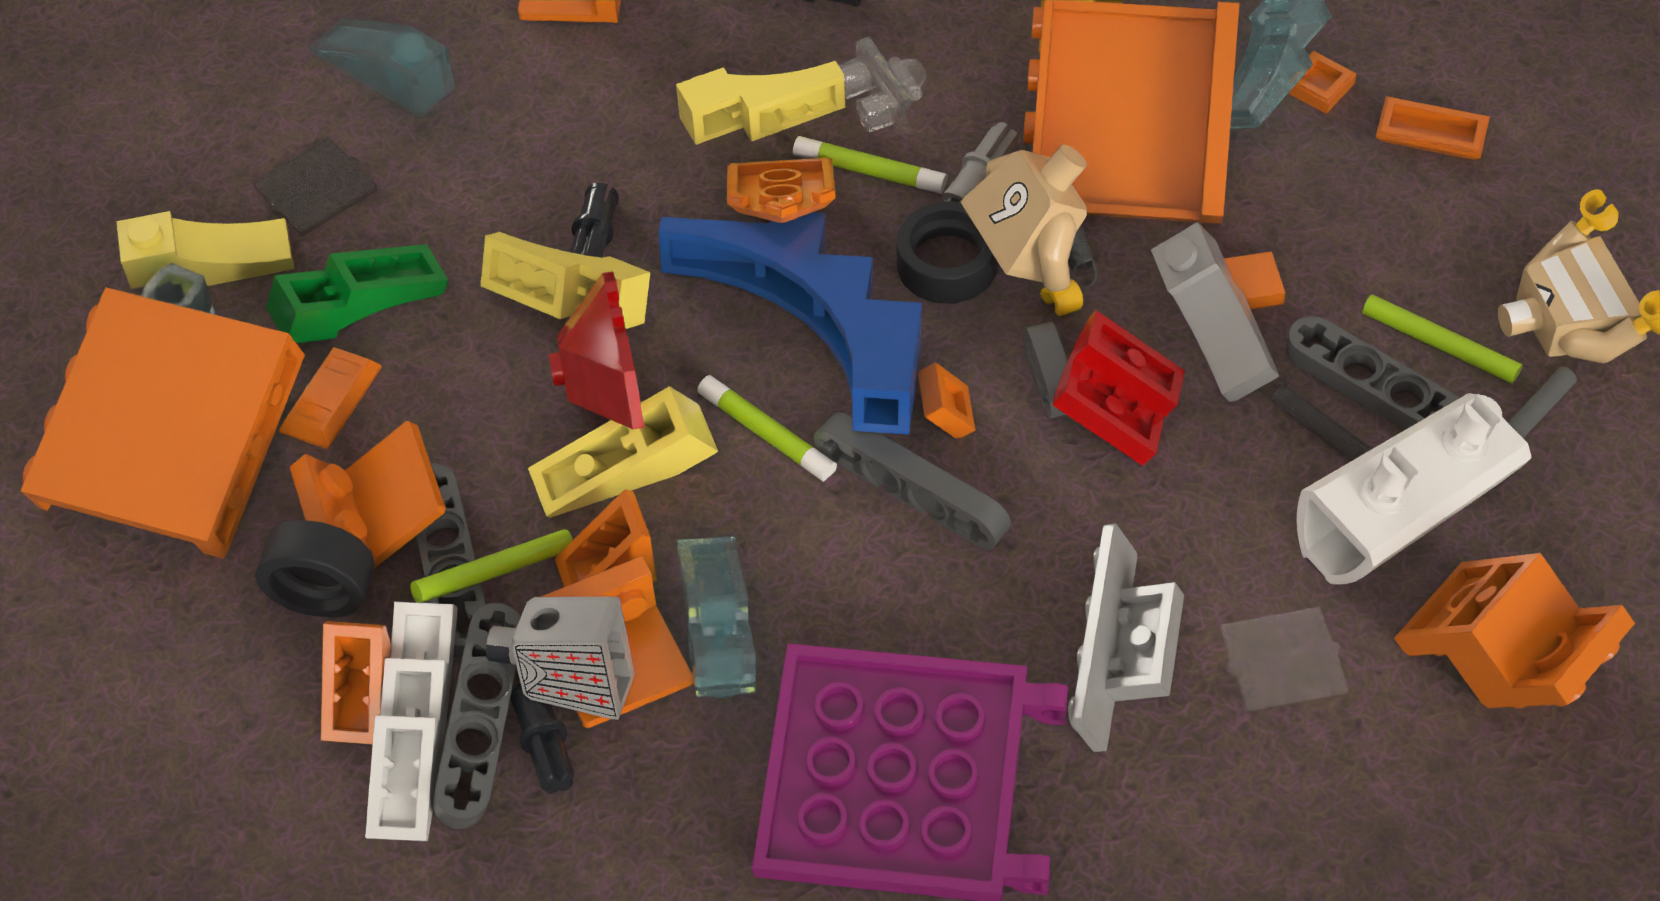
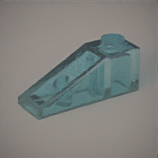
M342 18L309 47L310 53L420 118L455 88L447 47L410 25Z

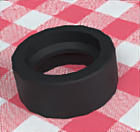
M938 201L921 206L904 219L897 231V272L903 285L917 297L933 303H960L973 299L988 289L997 274V260L961 202ZM939 236H957L974 244L979 249V256L966 265L955 268H938L924 263L917 257L916 248L928 239Z
M296 520L282 522L270 529L257 565L255 578L259 589L270 600L288 610L311 616L345 617L358 611L363 604L375 563L371 550L359 538L349 532L323 522Z

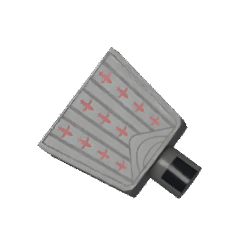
M534 597L527 601L516 628L493 626L488 634L486 644L488 661L516 665L523 694L530 700L619 720L635 677L619 597Z

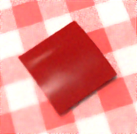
M1096 310L1087 320L1070 354L1052 405L1143 466L1157 453L1164 418L1178 405L1185 370Z

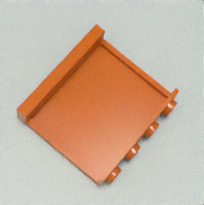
M1045 0L1044 7L1034 6L1032 39L1042 40L1040 59H1030L1028 91L1037 92L1036 112H1025L1023 143L1033 144V153L1052 157L1058 148L1064 144L1071 146L1084 157L1087 167L1072 185L1087 206V215L1212 224L1222 223L1240 3L1218 2L1217 9L1075 0Z
M105 287L99 303L89 312L86 322L87 332L78 354L74 355L67 365L65 373L66 383L58 402L50 408L44 422L45 433L35 456L28 460L24 468L23 486L20 491L42 510L48 511L51 505L59 506L192 542L203 553L224 559L234 539L305 354L289 333Z

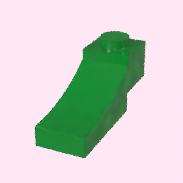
M427 244L329 254L325 270L275 275L266 309L278 330L289 333L296 343L335 339L339 330L371 314L407 302L443 294L449 279Z

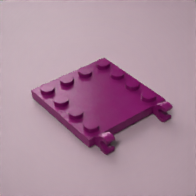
M787 643L752 864L754 877L974 901H1002L1004 886L1012 887L1023 893L1048 895L1051 857L1039 854L1008 853L1023 715L1030 716L1045 724L1065 725L1068 706V686L1058 683H1027V666Z

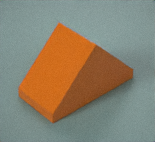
M624 489L554 558L564 587L640 556H643L651 571L653 582L657 581L651 538L634 491Z
M332 621L323 623L321 741L373 744L375 715L380 716L384 663L385 658H390L391 642L385 625Z

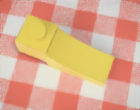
M836 61L800 71L772 75L727 74L723 67L676 84L679 117L695 145L744 128L752 142L845 108L844 74Z
M167 211L116 221L121 264L131 289L185 279L188 290L295 269L289 230L285 218L252 223H202L172 218L171 212Z
M502 232L485 235L481 287L558 319L572 316L602 273L613 271L619 293V307H622L625 328L644 324L650 280L649 271L611 256L600 258L566 252L531 243Z

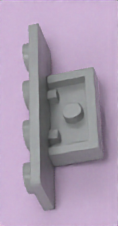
M1116 523L1103 526L1100 547H1097L1094 552L1095 578L1092 595L1087 598L1085 605L1087 626L1084 644L1079 647L1077 652L1079 674L1075 696L1070 699L1068 706L1069 720L1072 728L1079 733L1093 752L1107 750L1114 703L1116 701L1170 696L1184 594L1175 582L1133 587L1137 552Z

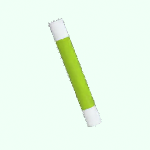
M802 136L796 138L793 147V156L803 159L829 158L832 159L834 167L939 194L943 193L948 180V174Z
M708 375L700 382L697 392L823 482L836 471L837 464L713 376Z

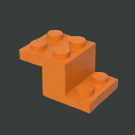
M1534 553L1461 562L1394 639L1403 652L1409 656L1447 655L1479 701L1487 708H1523L1526 706L1542 705L1565 706L1578 699L1584 693L1586 681L1601 664L1610 660L1620 648L1619 642L1633 627L1635 622L1623 605L1579 608L1542 554Z

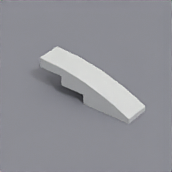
M394 602L390 658H385L381 713L380 716L375 715L365 835L367 839L428 841L433 812V794L443 751L453 668L458 610L454 604Z

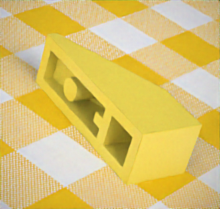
M669 386L641 402L645 428L631 429L610 420L529 467L528 470L546 516L551 518L617 496L624 489L632 491L679 475L717 453L718 449L699 404Z

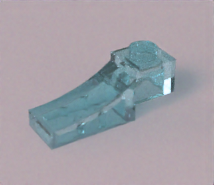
M1263 0L1250 14L1249 19L1253 26L1244 57L1234 77L1230 129L1258 128L1313 65L1305 47L1332 17L1324 0Z
M735 537L677 540V562L682 586L689 645V664L695 697L712 696L728 698L736 694L755 693L756 653L748 621V596Z

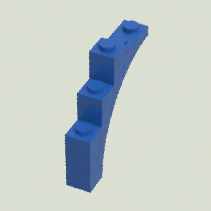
M812 212L785 223L771 220L769 223L661 217L658 232L662 273L701 277L739 287L772 301L805 322L829 346L843 369L852 397V431L910 434L921 351L922 303L873 300V257L826 254L825 213Z

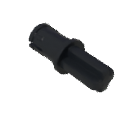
M594 183L587 187L581 214L574 219L571 227L574 236L571 253L602 258L605 246L611 242L614 235L611 222L615 207L619 201V194L612 187L609 190L607 201L604 202L608 184Z
M520 684L511 691L510 700L521 725L522 733L519 738L521 748L526 753H530L541 788L545 792L553 794L559 790L567 791L573 786L574 770L564 744L567 737L566 727L561 721L556 719L552 705L530 700L523 694Z

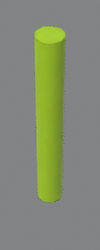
M1371 294L1364 305L1362 314L1511 384L1514 383L1521 372L1523 364L1376 295Z
M563 529L424 577L411 583L412 596L417 603H425L557 556L573 541V538L568 530Z

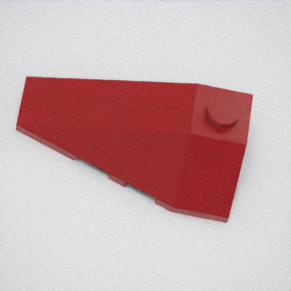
M613 271L602 273L557 335L559 352L549 354L554 387L565 385L568 401L628 428H645L622 307H619L618 300L620 299Z

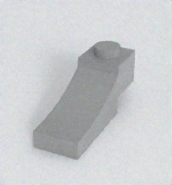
M1196 222L1151 249L1167 291L1173 296L1189 324L1222 395L1229 402L1237 401L1278 378L1279 373L1243 291L1234 283L1216 240Z

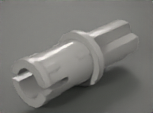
M999 122L996 126L991 127L975 152H969L964 156L960 173L943 193L942 199H945L944 201L961 202L971 190L986 178V166L990 160L1012 152L1018 143V133L1004 122Z

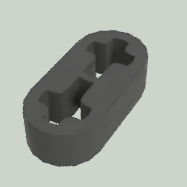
M1053 322L1024 327V350L1045 414L1048 419L1065 416V413L1052 405L1060 378L1067 363L1056 327Z

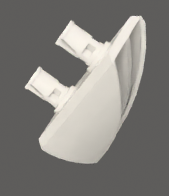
M1468 393L1301 491L1296 519L1299 545L1303 558H1308L1330 584H1348L1363 578L1525 465L1532 458L1528 443L1502 417L1501 408L1496 401L1480 394Z

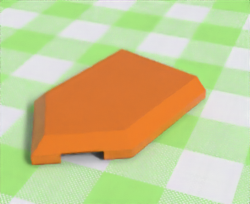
M829 158L730 163V165H727V205L742 214L785 223L823 209L836 198L832 159Z

